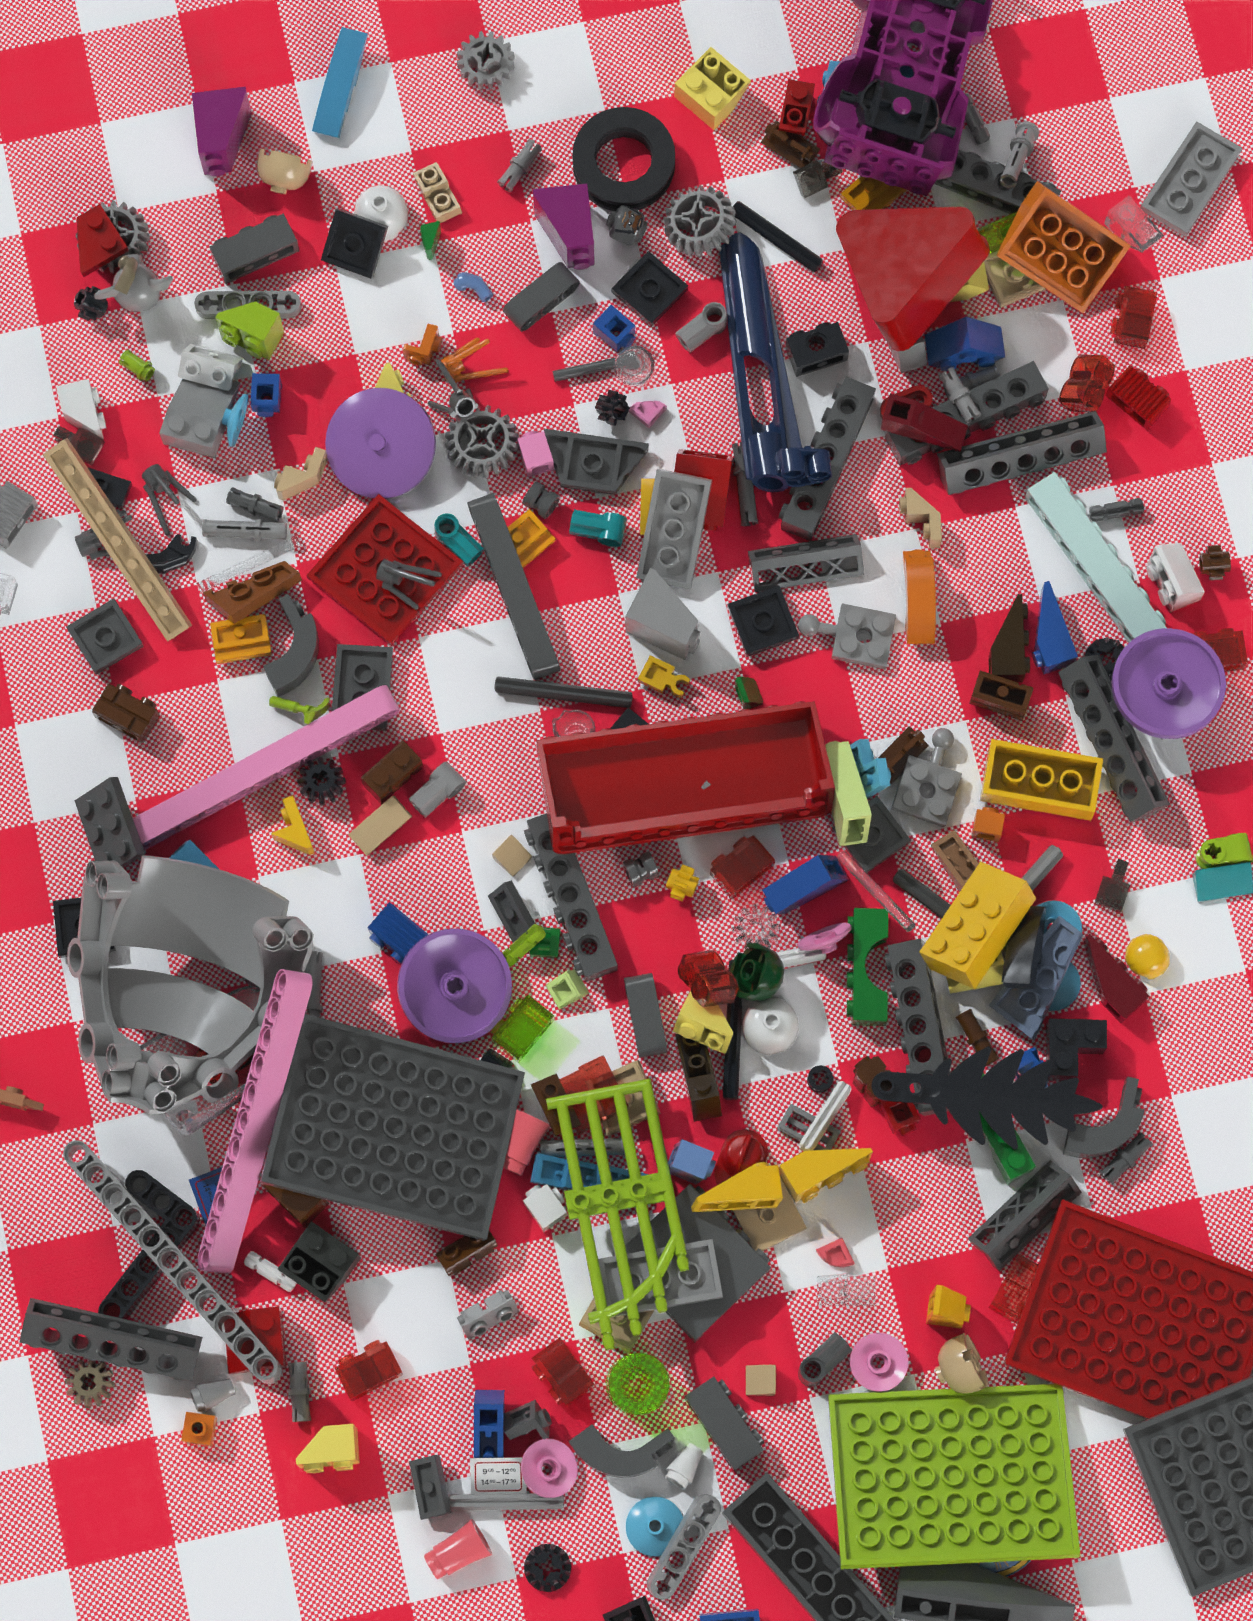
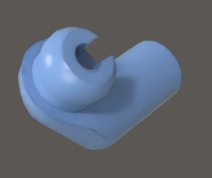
M462 272L453 281L454 287L459 291H465L467 287L473 289L482 302H487L493 297V293L487 284L478 275Z

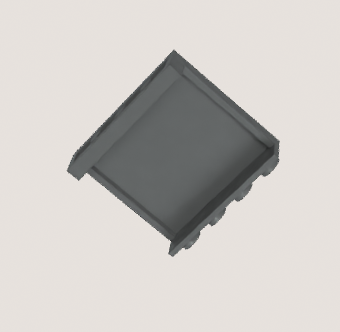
M689 1184L675 1197L684 1242L686 1244L713 1239L723 1298L667 1308V1315L696 1343L729 1308L770 1271L771 1267L768 1263L771 1260L761 1249L758 1248L755 1251L748 1244L750 1238L739 1227L735 1230L728 1223L730 1218L724 1211L692 1212L691 1206L694 1201L705 1191L700 1186L694 1188ZM664 1208L650 1221L656 1249L666 1247L671 1237L666 1208ZM641 1232L625 1245L627 1254L644 1251Z

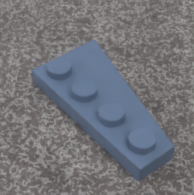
M1058 916L1043 936L1041 964L1037 965L1035 989L1007 988L1004 985L989 1006L1035 1041L1083 934L1062 917Z

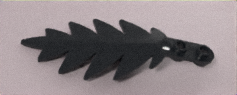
M990 1046L968 1057L950 1074L952 1060L948 1058L937 1067L933 1075L885 1071L877 1074L871 1085L873 1094L882 1101L930 1104L935 1115L944 1125L948 1123L947 1108L961 1128L983 1146L985 1145L980 1112L993 1131L1014 1150L1018 1148L1012 1115L1032 1137L1043 1145H1047L1048 1137L1043 1115L1062 1128L1075 1132L1074 1115L1092 1113L1103 1108L1102 1104L1075 1094L1079 1083L1078 1078L1066 1079L1045 1088L1053 1065V1060L1051 1059L1029 1069L1013 1083L1024 1054L1023 1049L1008 1055L992 1067L983 1077L982 1074L991 1053ZM883 1081H889L892 1084V1088L889 1091L881 1089L880 1085ZM918 1083L921 1086L920 1092L912 1093L909 1088L910 1085Z

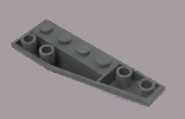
M974 1563L900 1566L894 1602V1618L913 1621H1073L1075 1605Z

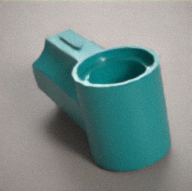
M574 509L569 534L596 539L605 546L621 547L627 518L612 512L600 515Z
M445 513L437 517L434 524V534L437 541L445 544L467 567L473 564L484 552L483 547L459 524L458 519L454 515ZM449 524L453 526L454 530L449 534H445L439 528L442 525Z

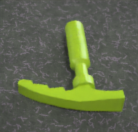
M271 696L269 706L293 713L301 712L304 714V723L309 724L321 717L329 709L330 701L329 698H325L322 704L318 705V707H313L311 705L302 706L299 702Z

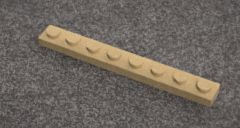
M69 439L62 440L42 455L167 642L191 627V622Z

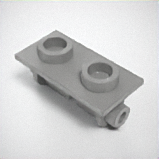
M508 1289L504 1292L499 1290L484 1299L487 1309L482 1310L479 1303H476L461 1311V1315L456 1317L468 1340L473 1337L482 1336L488 1329L499 1323L509 1321L515 1314L519 1313L517 1305Z

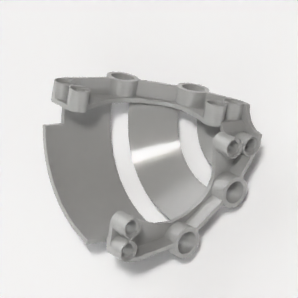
M142 855L137 881H131L130 875L115 860L88 862L82 886L78 938H73L69 944L67 961L71 975L79 980L84 1024L80 1029L78 1038L80 1056L85 1063H94L104 1096L110 1103L132 1105L143 1110L148 1115L166 1113L200 1095L206 1101L216 1104L225 1102L232 1097L239 1084L235 1071L255 1052L276 974L280 969L304 973L312 954L314 934L301 919L295 916H287L288 899L244 877L182 860ZM110 947L151 948L187 955L218 965L260 987L258 1003L253 1011L234 997L190 979L147 970L108 968ZM118 1028L147 1030L176 1037L199 1047L209 1055L192 1057L180 1056L164 1051L156 1053L141 1051L139 1044L125 1037L119 1032ZM222 1073L220 1079L215 1084L207 1086L213 1076Z

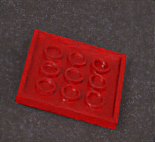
M378 494L306 576L308 580L392 646L462 567L463 561ZM384 559L391 562L395 560L402 564L442 573L441 577H434L409 572L434 581V586L422 584L404 577L399 585H393L419 606L417 610L406 604L392 592L382 588L383 582L376 579L378 568Z

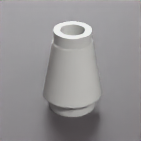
M688 1443L667 1467L665 1479L680 1489H686L687 1485L692 1484L703 1451L699 1447Z

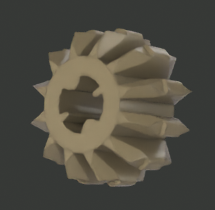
M82 1360L77 1361L80 1370L77 1371L70 1367L68 1371L74 1375V1379H65V1384L74 1385V1387L66 1391L67 1395H76L73 1401L76 1405H79L84 1400V1406L87 1409L91 1408L93 1399L97 1406H102L103 1403L100 1396L103 1395L108 1399L112 1396L109 1392L105 1391L106 1387H115L114 1382L106 1381V1379L114 1375L113 1371L107 1370L103 1372L107 1365L103 1361L96 1366V1361L89 1360L88 1367H86ZM92 1376H95L93 1381L96 1383V1386L93 1389L88 1387V1391H86L85 1379L87 1377L92 1379Z

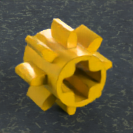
M682 864L680 870L672 869L666 884V888L672 890L670 897L682 902L685 896L693 897L700 879L693 876L695 873L694 868Z

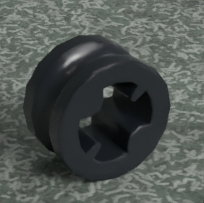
M818 1065L809 1071L807 1083L814 1092L823 1093L832 1086L833 1073L826 1066ZM820 1072L825 1073V1079H828V1083H822L820 1086L815 1085L816 1079L812 1080V1076H818Z

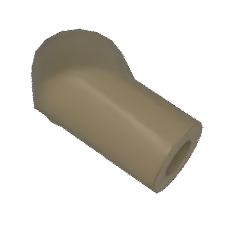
M122 256L118 262L122 273L114 289L127 295L134 281L138 262L134 257Z

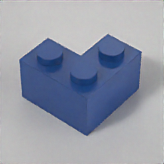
M970 317L961 318L924 335L928 365L940 368L941 371L947 372L949 368L956 369L957 365L969 362L978 364L979 367L983 368L995 365L996 361L1005 358L1001 326Z

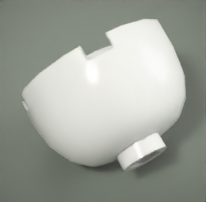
M377 185L369 187L360 194L355 204L354 214L389 226L384 242L399 236L398 233L407 226L409 213L405 199L397 190L390 186Z
M771 997L764 1001L754 1002L746 1010L742 1021V1029L747 1044L753 1050L764 1055H773L784 1052L791 1047L796 1040L799 1023L794 1009L786 1001Z

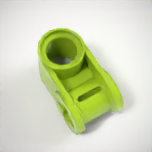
M1237 833L1206 840L1195 856L1196 863L1201 869L1253 862L1247 833Z

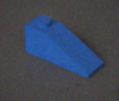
M1050 581L1044 582L1041 589L1034 652H1032L1033 661L1037 668L1041 667L1043 675L1066 668L1077 661L1078 658Z
M475 1390L474 1458H504L505 1390Z

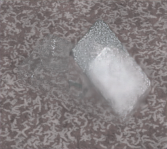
M848 1273L817 1276V1306L876 1305V1276H848Z

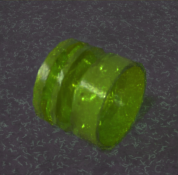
M645 1353L626 1354L617 1359L609 1368L605 1379L606 1393L611 1403L620 1411L631 1415L649 1414L658 1409L666 1400L670 1388L669 1374L664 1365L654 1356ZM635 1375L639 1376V1381L644 1382V1387L638 1388L637 1393L634 1392L632 1386H629V1380H634Z

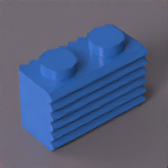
M390 902L367 927L371 934L369 939L380 949L386 946L393 952L390 955L391 958L400 966L409 950L420 939L429 935Z

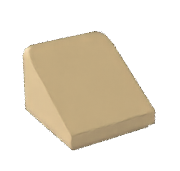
M512 834L492 853L493 859L512 877L532 858V855Z
M746 1365V1395L775 1396L776 1365Z

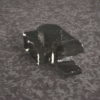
M816 160L793 171V175L801 196L807 198L829 187L826 180L841 174L843 170L825 162L821 165Z
M58 426L53 434L56 437L54 440L58 443L68 438L83 462L91 466L105 443L103 438L80 427L76 434Z
M1118 859L1111 878L1102 877L1094 901L1095 905L1119 913L1122 912L1130 884L1122 882L1129 862Z

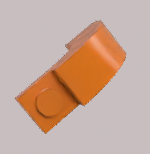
M920 549L903 551L907 644H935L936 590L934 560L931 557V551Z

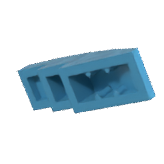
M344 27L341 28L319 100L312 128L313 132L340 138L345 113L348 112L353 88L357 84L368 33Z
M540 1153L535 1154L530 1183L548 1184L549 1187L573 1190L567 1159ZM579 1161L584 1187L601 1184L597 1164ZM610 1166L612 1181L630 1178L627 1169Z

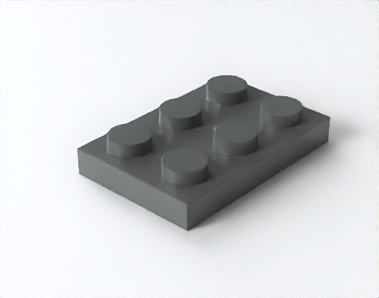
M337 644L332 711L379 686L387 685L389 690H391L393 647ZM388 720L370 730L387 731Z
M109 777L74 800L95 861L115 860L124 868L142 857V855H145L118 777Z

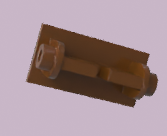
M775 120L773 125L769 124L764 131L766 135L761 143L803 171H806L820 151V148L796 133L779 131L780 122Z
M908 726L878 757L886 758L887 767L891 773L890 785L902 774L907 757L909 755L918 757L929 746L923 740L925 735L920 730L914 731Z
M556 1073L532 1083L531 1087L554 1135L560 1134L562 1136L557 1108L548 1110L546 1103L547 1098L567 1095ZM568 1106L573 1129L580 1126L581 1123L573 1106Z
M489 1231L485 1241L463 1236L435 1255L447 1275L450 1276L454 1273L456 1276L457 1273L472 1265L469 1260L471 1256H474L476 1261L491 1252L493 1253L494 1248L498 1244Z

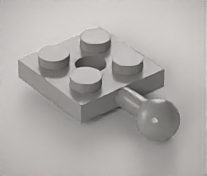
M842 603L837 625L820 622L816 616L807 614L800 618L798 629L801 634L808 637L814 636L817 633L835 636L831 659L886 670L896 614ZM860 630L868 631L871 635V641L867 643L860 642L856 637V633Z
M940 728L932 735V743L935 748L930 762L911 755L907 757L891 809L945 827L962 773L941 766L945 750L951 748L954 743V735L949 729ZM922 784H928L933 788L934 795L932 798L927 799L921 796L919 789Z

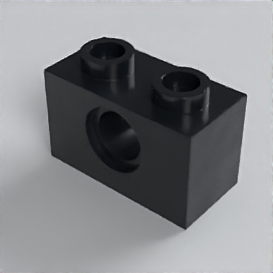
M825 322L816 326L814 330L807 332L804 330L796 331L786 338L785 349L796 377L848 361L849 350L838 322L833 324ZM817 343L820 344L823 347V349L819 351H814L809 346L811 344Z

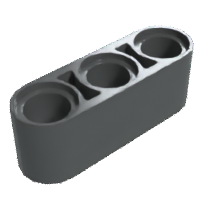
M558 262L513 297L504 306L503 313L523 332L570 296L578 288L580 281L563 262Z
M652 973L624 978L639 1058L668 1053Z

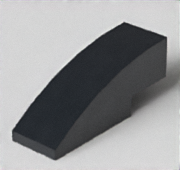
M1031 906L1007 942L1001 982L1007 988L1035 989L1037 965L1041 964L1046 907Z

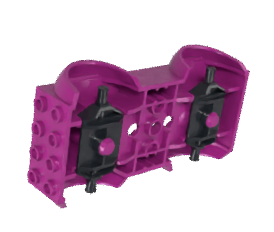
M851 0L861 10L851 55L843 57L830 75L818 100L813 119L814 130L828 145L824 162L838 169H846L858 173L862 177H870L882 181L889 186H897L909 190L913 194L927 196L936 180L952 177L969 100L960 89L970 46L981 44L984 41L993 0ZM918 21L923 24L925 31L923 33H915L911 29L910 24ZM907 44H915L919 51H911ZM900 67H911L914 71V76L911 78L902 76Z

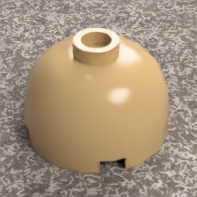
M259 149L257 159L258 175L264 183L271 186L270 191L286 195L287 190H297L306 183L313 161L308 159L306 165L301 163L302 157L271 150L270 155H264L265 149Z
M965 1333L945 1342L939 1351V1366L935 1367L938 1379L942 1384L947 1382L952 1390L966 1394L988 1387L989 1384L986 1370H981L979 1363L981 1357L968 1335L965 1336Z

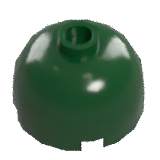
M748 943L745 945L748 949L744 953L738 952L730 968L729 982L734 984L735 991L732 990V992L739 998L755 1002L764 1001L774 996L783 983V962L779 955L770 948L758 943Z

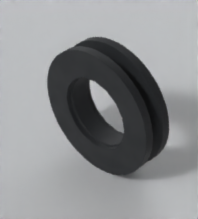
M617 107L602 111L590 118L582 126L573 145L572 158L575 180L577 184L587 183L589 200L604 209L616 212L622 205L637 211L644 209L659 200L672 182L675 171V146L668 129L659 119L643 110L631 107ZM616 138L636 139L649 150L652 159L651 166L637 180L629 182L613 181L603 175L597 166V153L601 147Z

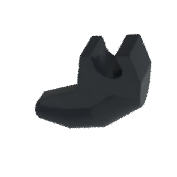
M177 534L161 553L145 555L158 574H165L186 566L196 552L198 540L197 537L191 536L190 544L183 546L181 544L182 536Z

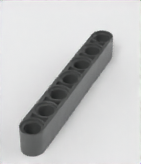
M494 493L467 502L533 679L537 680L559 672L560 666Z

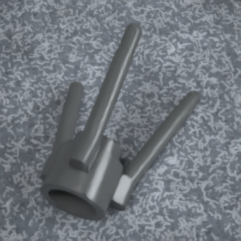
M437 359L436 364L454 392L449 399L450 407L433 401H428V406L448 413L452 418L456 415L468 417L478 408L471 390L468 388L466 391H462L440 359Z
M155 464L147 468L142 474V479L146 483L143 488L149 495L164 534L168 536L170 531L154 491L156 493L165 491L175 504H179V499L169 488L171 483L192 502H196L197 499L174 479L169 471H164L159 464Z
M121 510L118 512L119 516H124L126 511ZM128 515L122 518L123 522L126 523L132 520V516ZM92 528L74 537L82 557L89 555L91 560L103 556H110L107 550L98 551V548L102 547V543Z
M384 559L378 568L376 579L383 582L382 588L392 592L406 604L417 610L419 606L393 585H399L404 577L422 584L434 586V581L409 572L434 577H441L442 573L402 564L395 560L391 562Z

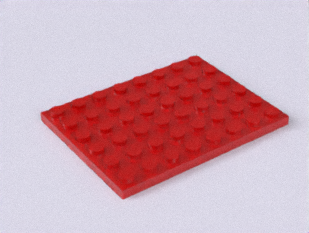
M1062 1199L1003 1364L1139 1417L1151 1418L1250 1377L1253 1368V1272Z

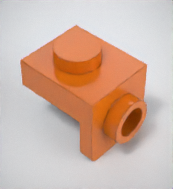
M427 324L420 348L404 344L402 349L403 356L409 363L418 366L431 364L434 352L438 353L440 351L443 339L439 335L438 326Z

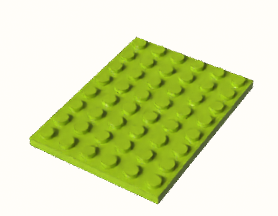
M1057 1384L986 1387L968 1394L958 1393L952 1389L828 1394L841 1569L1080 1557L1062 1386Z

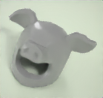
M140 254L126 255L130 258L134 257L138 262L136 275L128 294L126 295L114 289L122 273V269H120L114 277L113 286L99 290L94 294V298L100 300L114 297L122 308L130 312L150 310L157 304L161 291L169 288L173 277L167 276L158 279L157 275L144 265Z

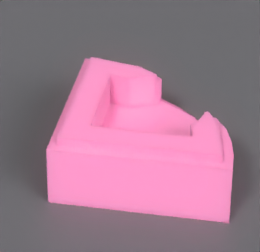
M655 400L636 402L630 406L628 412L646 427L650 428L667 410V405Z

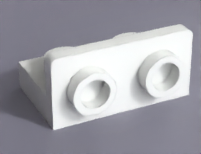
M190 344L182 351L178 377L229 391L232 388L234 374L241 368L243 357Z

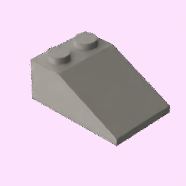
M182 379L168 406L159 432L163 444L216 459L227 426L222 424L223 415L226 408L232 410L240 382L233 380L232 388L227 391Z

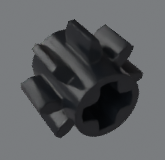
M92 286V288L86 287L78 291L74 298V307L79 310L78 317L87 321L90 319L95 321L96 318H101L106 313L108 308L107 299L99 300L94 298V294L101 289Z
M608 390L607 395H599L595 406L599 414L597 419L616 426L617 420L625 421V417L630 409L625 401L627 396L618 394L614 390Z

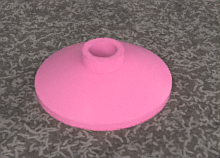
M838 923L824 927L805 936L798 942L797 946L800 950H821L822 954L830 953L838 948L836 943L843 939L851 931L852 927L850 923Z
M871 1333L861 1338L853 1347L850 1355L851 1372L856 1381L864 1388L876 1392L888 1391L896 1387L904 1379L908 1370V1355L902 1343L895 1337L886 1333ZM875 1358L883 1360L884 1366L882 1368L874 1367L873 1360Z
M542 1439L533 1443L525 1451L521 1461V1473L525 1484L532 1492L541 1497L556 1498L562 1496L573 1487L578 1473L576 1458L570 1448L558 1440ZM543 1465L549 1468V1475H545L542 1472Z

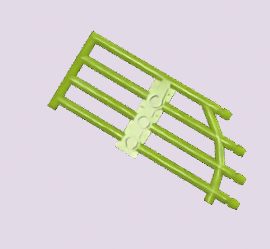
M651 1078L546 1099L548 1110L557 1108L573 1189L564 1191L569 1220H579L596 1311L588 1313L590 1325L599 1322L605 1350H612L615 1345L610 1318L625 1310L630 1321L629 1326L632 1335L638 1336L642 1334L637 1304L651 1290L656 1299L655 1306L658 1313L667 1311L662 1278L674 1255L677 1256L676 1261L680 1272L689 1270V1262L686 1257L687 1252ZM642 1092L658 1173L641 1176L625 1099V1095ZM612 1097L614 1098L630 1177L629 1179L612 1181L596 1102L597 1100ZM585 1103L601 1181V1184L588 1187L583 1185L568 1106ZM664 1202L671 1237L658 1260L647 1205ZM636 1207L649 1271V1277L635 1290L619 1216V1210ZM607 1213L624 1296V1299L607 1306L590 1216Z

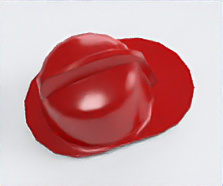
M742 1129L734 1131L727 1137L715 1166L714 1176L717 1185L752 1167L753 1164L766 1162L768 1148L766 1141L760 1134L753 1130Z

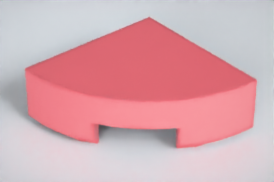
M843 1238L816 1249L818 1256L831 1266L844 1268L855 1264Z

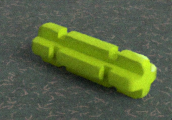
M533 924L527 930V933H523L509 948L502 952L509 967L518 962L519 958L521 959L546 936L541 925Z

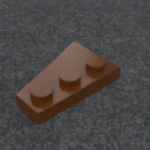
M282 561L254 572L252 578L237 583L235 579L226 583L227 588L214 593L212 589L204 591L203 595L209 604L235 624L258 608L268 604L283 592L290 590L294 585L301 582L302 579L300 573L286 561Z

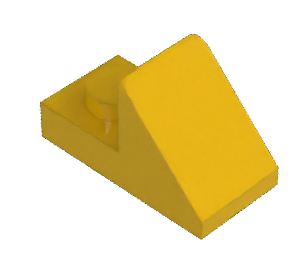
M293 795L282 799L285 808L280 809L286 825H292L272 832L273 840L308 855L314 854L315 852Z

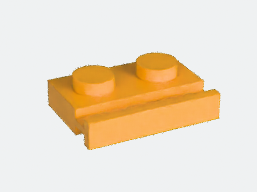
M860 176L840 194V198L852 210L886 209L906 189L889 186L882 181L870 177Z
M530 509L507 527L522 568L556 541V538L550 534L548 529Z
M265 614L249 616L235 624L230 620L210 623L217 664L272 655Z

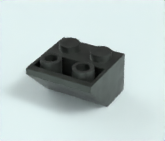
M311 1221L278 1267V1270L326 1303L346 1281L361 1257L357 1252Z

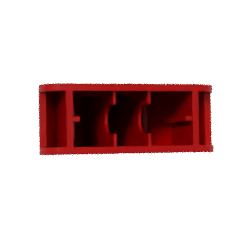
M965 207L852 210L842 215L836 225L837 235L872 319L890 348L895 351L908 350L917 342L985 261L990 252L988 241L984 236L980 235L975 226V218L972 212Z

